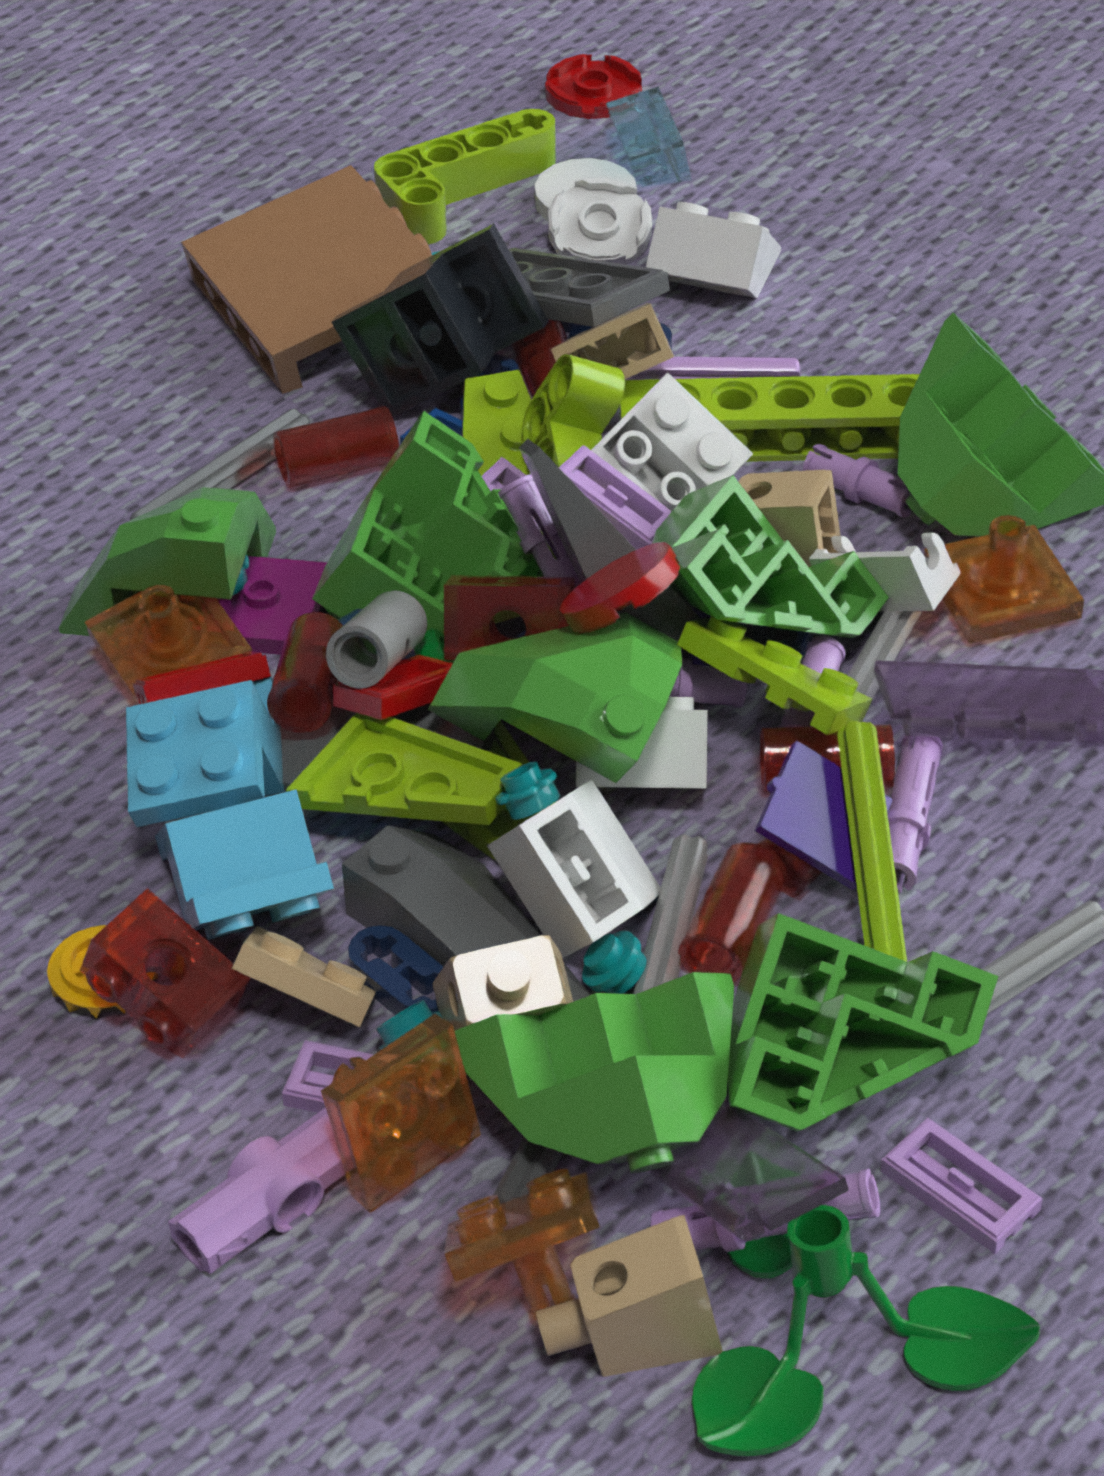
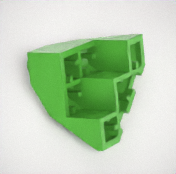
M953 312L944 321L900 416L898 475L911 492V495L905 500L907 505L925 524L930 526L937 520L954 535L1005 538L1022 535L1104 505L1103 466L1082 443H1079L1054 420L1056 418L1054 413L1026 384L1022 387L1001 360L1002 358L988 343Z
M423 411L354 514L324 567L312 599L322 605L331 616L339 619L355 609L365 608L384 592H405L414 597L423 607L427 617V630L430 628L438 629L447 638L537 612L544 604L549 584L533 555H526L519 543L522 540L517 534L519 529L504 501L498 495L501 489H492L490 491L478 472L484 461L474 445Z
M734 475L686 494L656 529L652 544L666 542L676 554L680 569L677 578L670 584L673 590L685 602L717 620L854 638L862 634L889 598L854 551L808 567L790 542L782 540Z
M202 487L119 525L75 586L60 623L59 633L119 639L133 599L192 604L194 596L231 599L245 556L268 557L276 534V526L255 492Z
M624 612L619 614L620 618L616 619L617 622L589 633H575L570 626L464 651L460 652L455 658L428 710L483 741L502 719L612 782L617 783L638 761L667 704L682 666L681 647L677 645L678 642Z
M778 913L758 925L737 988L732 1012L728 1067L729 1106L795 1131L803 1130L860 1100L866 1099L915 1075V1073L978 1044L999 976L934 951L906 962Z
M692 972L637 994L594 993L540 1015L496 1014L442 1035V1041L445 1051L529 1142L596 1164L628 1162L630 1173H641L672 1164L674 1162L672 1150L698 1142L726 1098L734 984L731 974Z

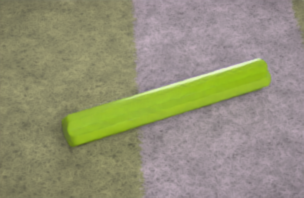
M852 721L846 723L843 728L838 730L837 737L864 946L907 962L877 731L871 722Z

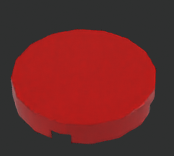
M579 54L565 58L552 66L546 75V100L555 110L572 117L584 119L610 118L623 114L636 106L642 96L640 72L630 62L612 55H604V61H592V54Z
M666 542L653 543L634 550L603 567L577 586L563 600L559 611L575 633H589L617 622L616 619L620 618L617 611L630 604L634 608L640 605L643 607L667 589L677 578L680 569L676 554Z

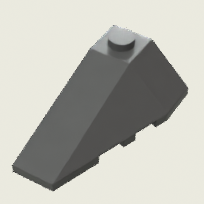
M527 439L519 447L580 583L611 562L636 550L539 446ZM670 585L643 607L640 605L634 608L630 604L617 611L618 614L626 612L677 642L680 639L686 622L701 619Z
M386 826L342 863L346 915L366 928L382 925L397 929L442 966H445L449 958L456 955L541 936L540 932L484 864L435 834ZM564 963L573 1002L589 996V992Z

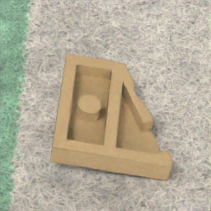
M256 926L243 943L232 969L358 1027L361 1026L376 992L364 985L367 977L361 972L329 960L328 964L303 951V947L296 942L279 934L269 932L259 926Z

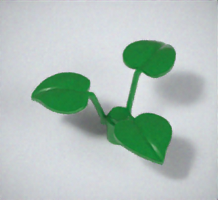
M751 1159L739 1176L732 1191L736 1196L805 1182L782 1175L761 1162ZM829 1205L807 1206L797 1211L790 1218L787 1225V1234L747 1241L744 1249L727 1252L729 1259L737 1268L756 1278L777 1277L792 1267L794 1295L787 1346L780 1361L773 1353L766 1349L744 1346L721 1352L703 1367L696 1379L692 1394L698 1442L710 1450L723 1454L758 1456L787 1448L801 1440L811 1431L823 1409L824 1388L816 1376L794 1368L800 1357L808 1296L810 1294L822 1298L834 1296L845 1288L852 1276L858 1277L891 1330L898 1336L909 1337L904 1346V1359L908 1369L928 1385L940 1389L967 1391L980 1388L996 1380L1038 1340L1040 1324L1026 1312L1006 1301L977 1290L957 1286L932 1287L918 1292L911 1298L908 1305L909 1321L903 1319L870 1271L867 1254L864 1252H852L850 1226L845 1214Z

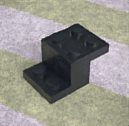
M493 223L401 271L383 292L337 315L331 323L386 417L390 419L464 382L465 379L482 373L497 351L543 329L549 320Z

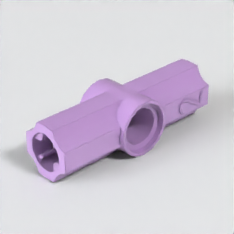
M348 1097L344 1101L339 1098L280 1141L270 1136H265L250 1142L233 1160L225 1181L168 1221L171 1237L177 1243L182 1254L200 1272L213 1273L272 1228L278 1232L286 1233L293 1229L289 1223L302 1213H305L307 1216L312 1215L321 1203L324 1189L380 1149L378 1132L370 1123L366 1112Z

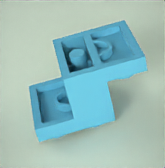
M272 677L255 681H244L126 707L128 813L136 827L219 810L265 798L267 795L284 792L279 694Z
M297 789L165 823L155 835L162 861L167 859L169 861L188 932L204 928L207 940L245 931L246 928L254 926L251 915L269 911L272 923L311 913V910L320 908L317 898L334 889L327 862L316 863Z

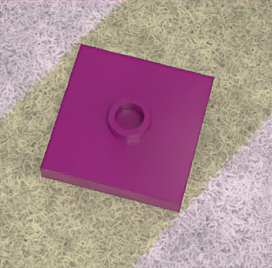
M248 556L249 567L245 569L248 580L240 592L233 595L231 599L201 598L190 630L192 647L311 657L325 608L312 598L327 562Z

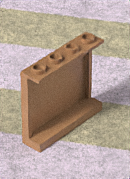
M352 165L181 242L192 280L282 394L303 387L296 364L297 361L342 341L331 323L337 315L383 292L401 271L432 256L424 237L420 233L414 235L407 228L404 217L399 209L395 206L389 208L383 201L377 185L372 180L366 182Z

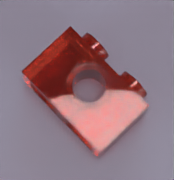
M451 575L444 584V660H455L460 652L513 640L501 635L496 629L494 623L495 614L503 610L514 611L524 619L526 634L519 638L569 626L559 608L563 600L575 589V577Z
M148 888L91 939L80 967V971L86 975L88 984L99 997L110 1003L116 1002L138 1022L141 1032L152 1044L162 1049L168 1048L182 1059L237 1007L250 981L247 975L232 969L234 964ZM147 973H161L167 976L173 985H160L151 980Z

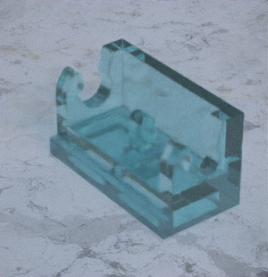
M659 86L606 103L609 117L617 131L631 169L646 168L651 164H659L661 166L659 172L655 175H646L639 179L641 187L692 181L683 140Z

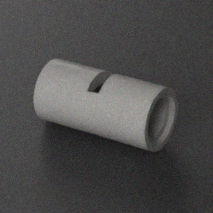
M387 591L377 596L330 638L326 648V659L333 675L343 684L353 688H367L378 683L424 638L427 630V617L423 607L414 597L401 591Z

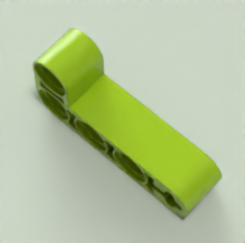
M525 109L386 154L378 158L374 163L375 184L382 195L383 201L389 208L395 206L399 209L404 217L407 228L414 235L420 233L427 244L436 243L446 235V205L538 175L555 164V118L545 110Z
M569 354L560 356L526 409L522 425L523 443L527 439L532 441L558 467L583 445L592 450L602 440V432L621 404L625 387L622 370ZM548 546V548L550 549V551H551L553 557L555 558V556H554V554H553V552H552L550 546Z

